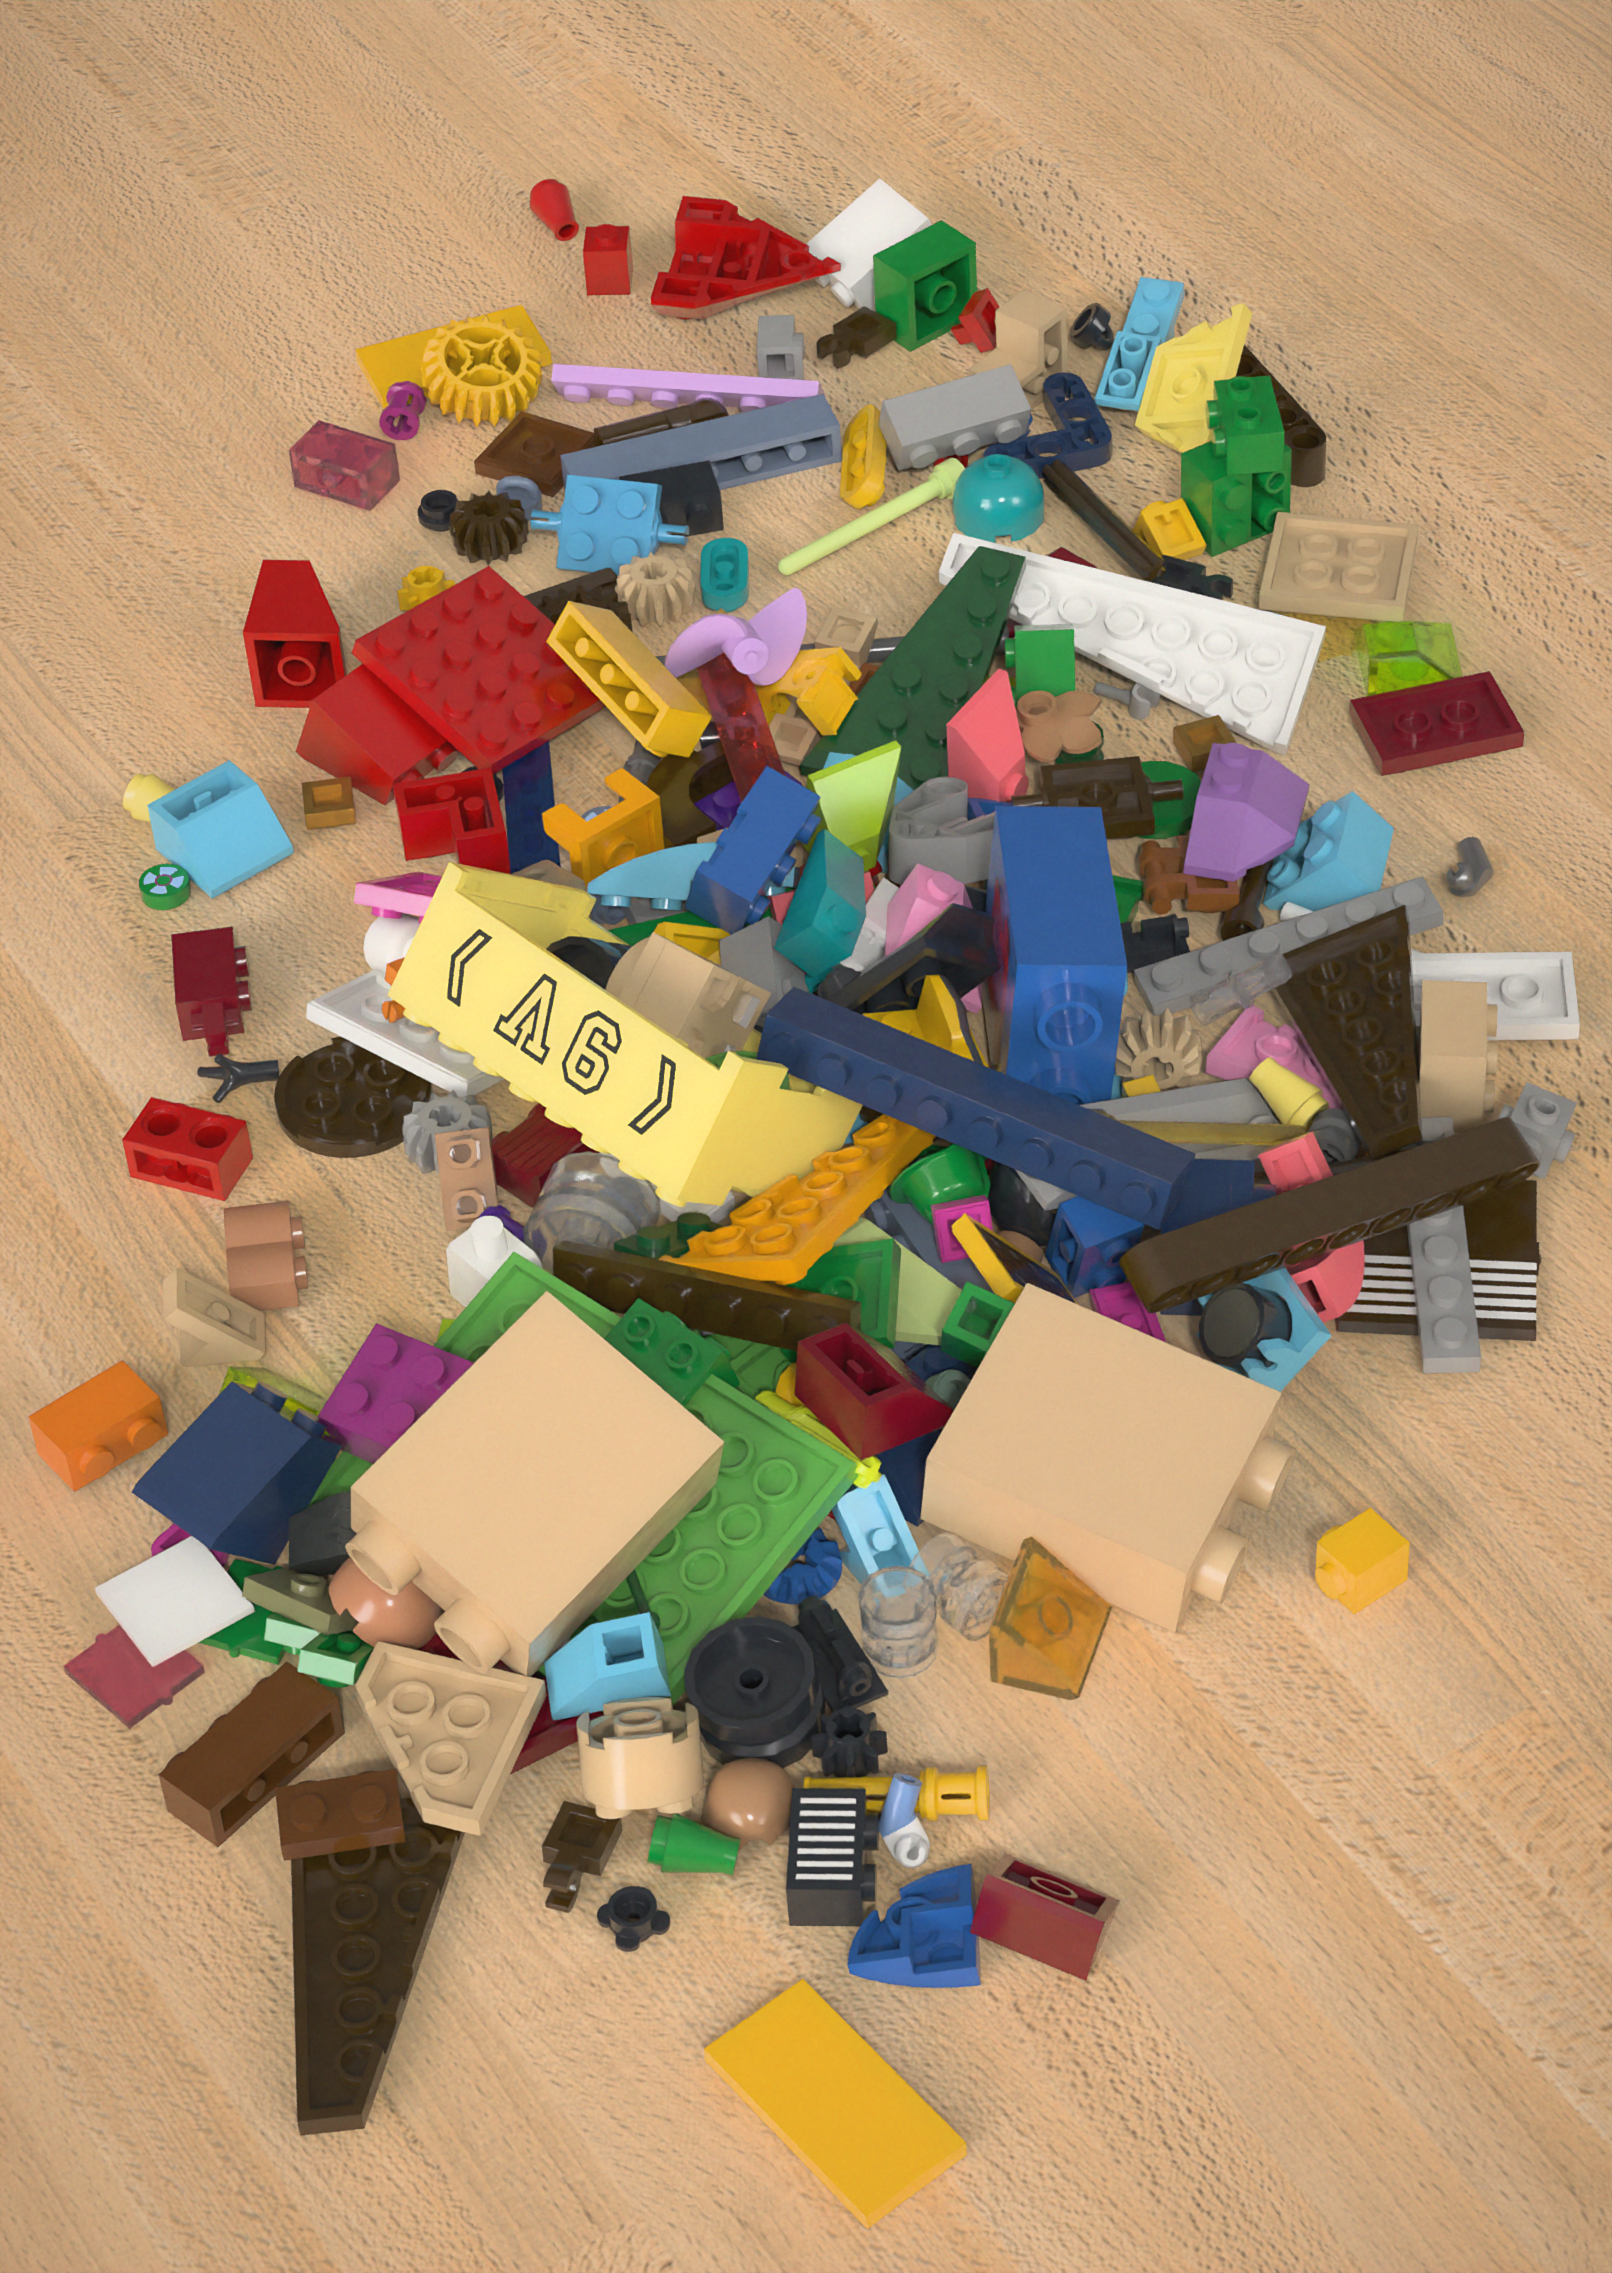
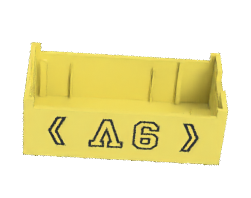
M449 862L388 993L389 997L405 1007L403 1012L405 1017L419 1025L433 1027L439 1031L438 1040L455 1050L468 1052L475 1057L473 1064L478 1069L496 1077H504L511 1082L508 1089L512 1093L525 1100L542 1104L546 1107L544 1114L547 1118L562 1126L576 1128L583 1133L581 1141L585 1145L601 1153H611L620 1160L618 1163L619 1169L637 1179L649 1180L657 1186L655 1190L657 1196L676 1206L685 1207L687 1202L722 1206L730 1189L746 1193L754 1198L790 1174L797 1175L798 1180L802 1179L815 1170L812 1163L813 1159L826 1151L836 1152L841 1150L863 1106L862 1104L788 1074L791 1090L779 1089L789 1070L787 1067L780 1063L741 1057L732 1051H728L719 1069L690 1049L688 1043L682 1039L675 1038L546 950L551 943L568 936L587 937L605 942L629 945L588 918L597 900L595 897L582 889ZM753 1028L742 1051L758 1052L762 1034Z

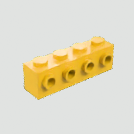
M568 601L546 642L646 750L660 757L673 754L689 758L712 716L611 610Z

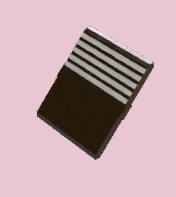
M1526 1179L1510 1189L1463 1205L1479 1339L1536 1341V1280L1539 1275V1265L1541 1264L1542 1257L1539 1254V1242H1537V1180ZM1407 1225L1363 1240L1365 1267L1362 1287L1355 1303L1339 1317L1338 1332L1419 1336Z

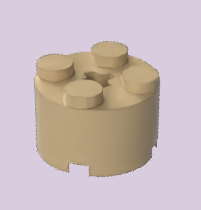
M637 1697L603 1704L604 1716L590 1721L589 1711L578 1718L576 1724L583 1796L587 1801L595 1804V1811L598 1817L617 1819L630 1815L632 1810L657 1808L661 1813L676 1814L693 1808V1796L704 1786L699 1714L695 1706L686 1703L685 1713L672 1710V1699Z

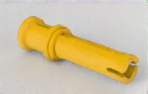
M987 1765L978 1766L975 1772L939 1773L936 1767H926V1770H920L919 1776H914L922 1782L914 1809L915 1813H920L922 1819L934 1822L938 1821L940 1815H977L980 1821L989 1820L990 1783ZM805 1777L804 1788L866 1789V1795L888 1794L893 1777ZM887 1795L866 1796L867 1812L872 1814L882 1813Z

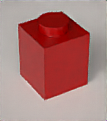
M612 224L586 227L583 260L587 296L631 295L633 260L630 227Z

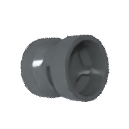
M1326 1109L1318 1113L1309 1128V1132L1313 1131L1327 1164L1355 1159V1155L1362 1145L1345 1113L1340 1109Z

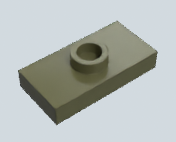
M287 1568L245 1577L242 1596L246 1600L315 1629L319 1633L326 1635L353 1630L359 1623L349 1613L347 1608L339 1616L333 1607L328 1592L329 1587L326 1586L327 1582L322 1577L311 1574H298Z

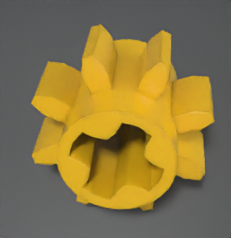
M426 565L412 569L407 577L401 578L403 588L397 590L399 609L410 610L455 585V580H445L444 570H439L434 566Z

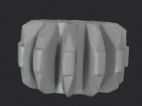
M454 1089L447 1097H438L431 1092L428 1103L413 1102L412 1112L404 1116V1124L402 1126L406 1155L409 1156V1161L416 1163L422 1174L434 1170L439 1174L434 1136L437 1133L490 1127L492 1141L491 1118L489 1113H487L486 1106L479 1105L474 1095H467L459 1099Z

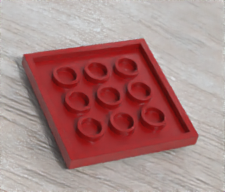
M490 566L356 639L351 652L478 769L491 767L492 775L606 707L546 642L555 624Z

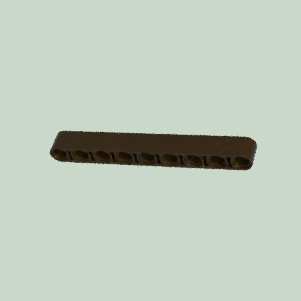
M1505 1117L1152 1237L1127 1251L1120 1258L1119 1265L1147 1312L1157 1313L1505 1191L1532 1176L1540 1167V1162L1513 1120Z

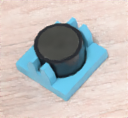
M1286 1268L1217 1291L1215 1294L1212 1293L1197 1298L1203 1308L1197 1337L1204 1353L1215 1364L1279 1392L1284 1389L1332 1336Z

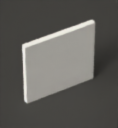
M193 1536L95 1587L98 1597L152 1667L255 1612L252 1603L242 1596L243 1592L209 1549Z

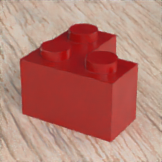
M491 767L392 784L399 832L406 861L455 853L457 864L511 875L506 830Z

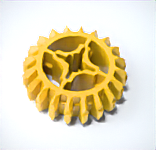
M487 314L479 322H475L468 315L464 324L451 319L447 330L437 328L434 339H429L425 346L420 368L422 372V385L424 391L428 392L430 403L440 404L442 415L454 412L458 424L465 418L472 419L476 428L481 420H488L494 427L500 417L511 422L516 412H526L529 402L535 401L538 395L539 384H541L542 370H540L541 358L539 351L534 350L532 337H522L523 334L521 333L520 326L507 329L505 319H502L497 324L491 323ZM449 366L456 370L457 377L448 369ZM507 366L513 371L514 376L507 372Z

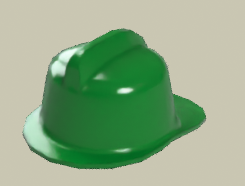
M953 1144L945 1150L927 1156L905 1169L893 1181L889 1189L890 1198L899 1204H912L918 1213L928 1223L933 1225L931 1205L985 1195L988 1198L990 1180L984 1161L988 1158Z

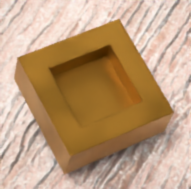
M1219 715L1173 727V743L1192 772L1206 768L1213 743L1224 745L1237 743Z
M350 776L301 783L307 830L356 823Z

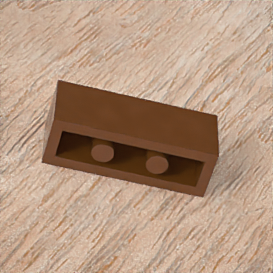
M286 1661L271 1676L261 1679L254 1686L251 1693L229 1713L219 1716L203 1736L186 1751L176 1754L168 1762L165 1769L158 1774L167 1811L216 1847H219L276 1796L275 1787L287 1786L345 1733L338 1696L305 1673L297 1672V1668Z

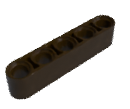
M1244 344L1236 377L1270 375L1284 428V444L1292 449L1291 485L1312 487L1320 484L1325 479L1327 436L1325 432Z

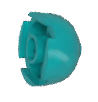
M1002 454L980 458L967 465L955 482L952 501L955 525L966 536L996 543V536L1011 535V542L1021 540L1036 532L1043 523L1045 505L1043 486L1032 467L1020 459Z

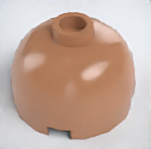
M351 1557L342 1564L330 1580L328 1592L333 1607L339 1616L347 1608L349 1613L359 1622L352 1631L369 1645L375 1647L377 1641L418 1650V1648L424 1646L433 1636L438 1634L434 1627V1622L445 1610L412 1581L398 1595H391L374 1584L357 1567Z

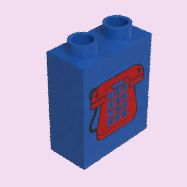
M995 806L985 913H989L995 920L993 943L1000 970L982 982V997L992 1069L1078 1105L1111 1100L1127 961L1101 807Z

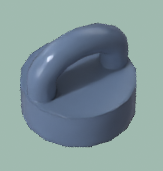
M506 476L498 481L496 496L503 492H508L510 499L520 500L525 511V518L528 521L534 519L531 517L533 509L542 511V495L535 482L521 476Z

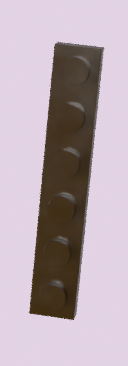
M563 1240L552 1248L553 1276L612 1312L625 1314L639 1298L662 1313L663 1311H668L674 1314L688 1328L798 1351V1341L843 1323H848L861 1331V1302L567 1240Z

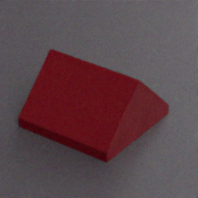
M1005 1853L985 1877L970 1933L1086 1981L1120 1900Z

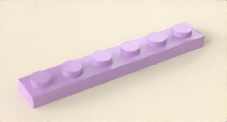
M553 364L551 382L559 395L571 402L586 403L590 401V398H603L615 405L629 406L634 401H648L656 407L666 409L676 408L678 404H691L700 398L710 397L718 400L724 407H739L742 412H747L823 394L825 396L819 381L565 364Z

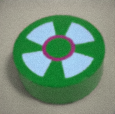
M169 863L155 865L147 869L139 878L142 901L152 909H174L185 903L190 897L191 887L188 873L179 865Z

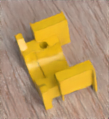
M841 647L799 650L790 668L781 679L770 685H756L754 689L748 690L740 705H731L729 708L756 741L762 740L775 714L784 715L790 707L791 703L786 698L790 694L798 698L796 703L822 736L836 735V731L855 700H858V697L843 678L850 682L858 681L862 673Z

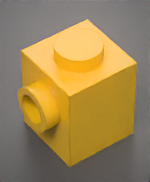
M1370 1507L1345 1524L1331 1527L1317 1541L1315 1579L1325 1595L1331 1599H1338L1355 1615L1407 1581L1410 1542Z

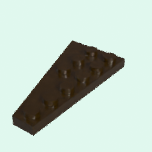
M1406 905L1262 962L1261 967L1267 983L1370 1158L1374 1160L1423 1140L1410 920Z
M411 1797L401 1798L406 1842L291 1860L297 2123L300 2136L365 2128L465 1834L462 1831L424 1822Z

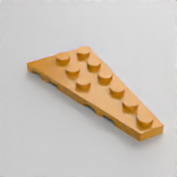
M883 1114L852 1134L855 1143L853 1146L836 1152L826 1151L813 1159L812 1163L815 1169L813 1172L798 1180L797 1175H788L729 1213L732 1222L729 1226L712 1232L701 1231L687 1240L690 1248L689 1252L679 1258L664 1255L658 1260L758 1281H774L778 1285L795 1283L803 1279L807 1275V1270L823 1254L833 1248V1243L849 1227L858 1222L859 1216L875 1200L883 1196L884 1190L898 1175L909 1167V1164L922 1150L928 1148L933 1143V1139L936 1136Z

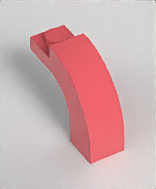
M1313 1131L1270 1147L1258 1155L1271 1184H1276V1195L1333 1176ZM1362 1240L1286 1268L1323 1323L1342 1316L1358 1298L1364 1277V1242Z

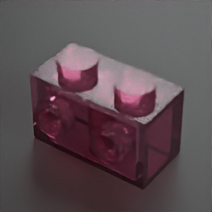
M318 420L289 449L294 487L369 511L400 481L395 443Z

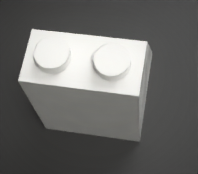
M879 178L807 243L809 253L820 260L830 257L841 263V271L815 280L822 287L830 284L832 286L830 288L831 291L846 308L853 304L858 309L866 306L875 311L873 255L932 224L923 213Z

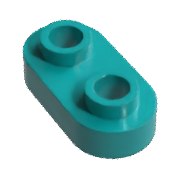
M718 538L708 542L702 548L701 595L703 603L708 608L728 613L743 606L749 598L748 548L738 539Z

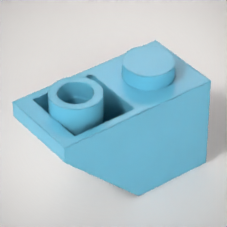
M650 1612L591 1624L544 1662L551 1716L554 1721L579 1716L587 1711L589 1713L603 1711V1704L617 1700L637 1697L665 1698L671 1696L663 1641Z

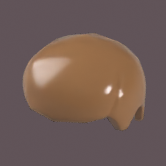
M759 1758L733 1760L720 1767L709 1782L705 1792L701 1820L706 1827L726 1836L741 1839L739 1851L748 1842L763 1840L767 1845H772L778 1836L782 1835L790 1827L792 1788L796 1787L791 1776L774 1762Z

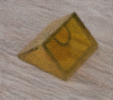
M1032 1536L1024 1539L989 1627L991 1682L1072 1701L1080 1697L1113 1607Z

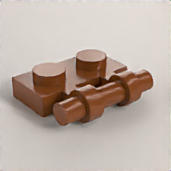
M1177 836L1176 847H1160V844L1153 840L1142 844L1141 854L1138 857L1140 874L1146 879L1143 883L1145 900L1152 906V910L1156 914L1168 913L1172 908L1171 901L1173 899H1185L1187 911H1201L1204 913L1229 911L1239 905L1240 892L1237 880L1231 882L1183 874L1189 836Z

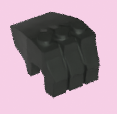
M351 1491L331 1495L289 1518L288 1568L300 1574L316 1576L334 1575L342 1564L350 1558L346 1550V1544L357 1534L351 1529Z

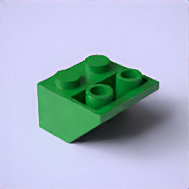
M1212 441L1181 453V498H1183L1207 545L1204 551L1208 555L1214 557L1272 533L1277 512L1290 513L1292 449L1284 444L1283 471L1230 476L1226 475L1223 458L1214 457Z

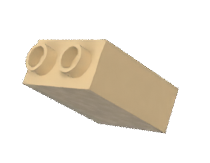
M1027 1283L926 1459L920 1519L1176 1633L1196 1593L1220 1604L1224 1602L1241 1569L1250 1542L1249 1538L1229 1530L1243 1502L1269 1513L1284 1487L1295 1458L1296 1448L1272 1438L1282 1392Z
M546 1291L351 1486V1529L357 1534L346 1544V1550L357 1567L385 1592L396 1596L412 1581L444 1609L445 1612L434 1622V1627L449 1649L468 1666L485 1674L501 1659L516 1674L531 1677L715 1486L724 1441L558 1299Z

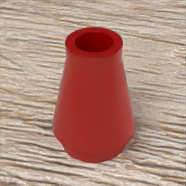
M545 179L537 183L530 192L529 206L531 211L554 233L559 241L571 240L577 235L579 225L575 219L568 188L555 179Z

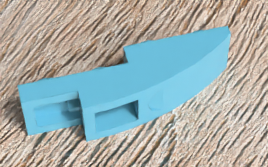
M1140 277L1123 331H1117L1095 396L1096 405L1139 411L1156 347L1175 337L1174 327L1185 296L1184 283Z
M716 842L688 844L634 858L610 869L589 882L587 893L601 895L600 905L631 907V897L651 898V909L681 911L682 900L687 901L697 868L703 860L708 862L718 845L715 844ZM793 867L782 886L773 882L765 896L785 892L786 887L797 888L800 867Z

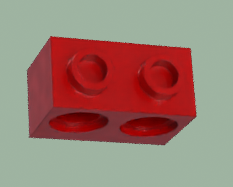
M154 1097L149 1099L122 1139L130 1177L221 1201H226L253 1159L245 1120Z

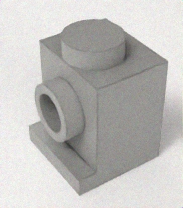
M794 315L759 316L757 334L759 377L804 380V333H796Z

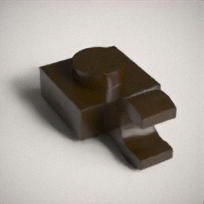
M567 1801L563 1802L542 1845L543 1862L551 1864L543 1881V1886L551 1889L545 1902L547 1908L569 1913L576 1902L583 1872L601 1877L622 1833L621 1818H601L596 1815L595 1808Z

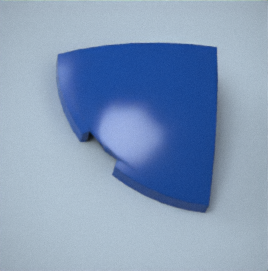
M965 1864L943 1869L923 1876L900 1888L901 1899L890 1906L885 1919L880 1921L878 1911H872L858 1929L850 1947L847 1964L849 1973L868 1980L924 1988H958L981 1985L979 1936L970 1933L977 1907L972 1865Z

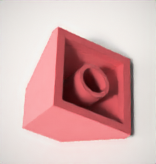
M998 669L946 724L948 777L961 779L968 784V798L1011 803V796L1026 795L1029 779L1025 775V751L1008 673L1005 670Z

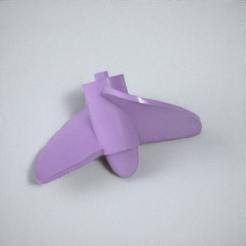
M793 588L765 606L748 622L743 618L722 613L704 616L676 638L667 652L664 666L676 678L724 653L739 672L748 674L753 683L759 686L775 683L790 668L800 650L805 635L807 611L801 590Z

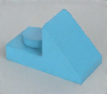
M885 1474L881 1475L877 1483L872 1482L865 1489L859 1488L856 1485L849 1488L832 1509L847 1543V1546L839 1549L843 1564L878 1605L883 1606L931 1581L929 1572Z

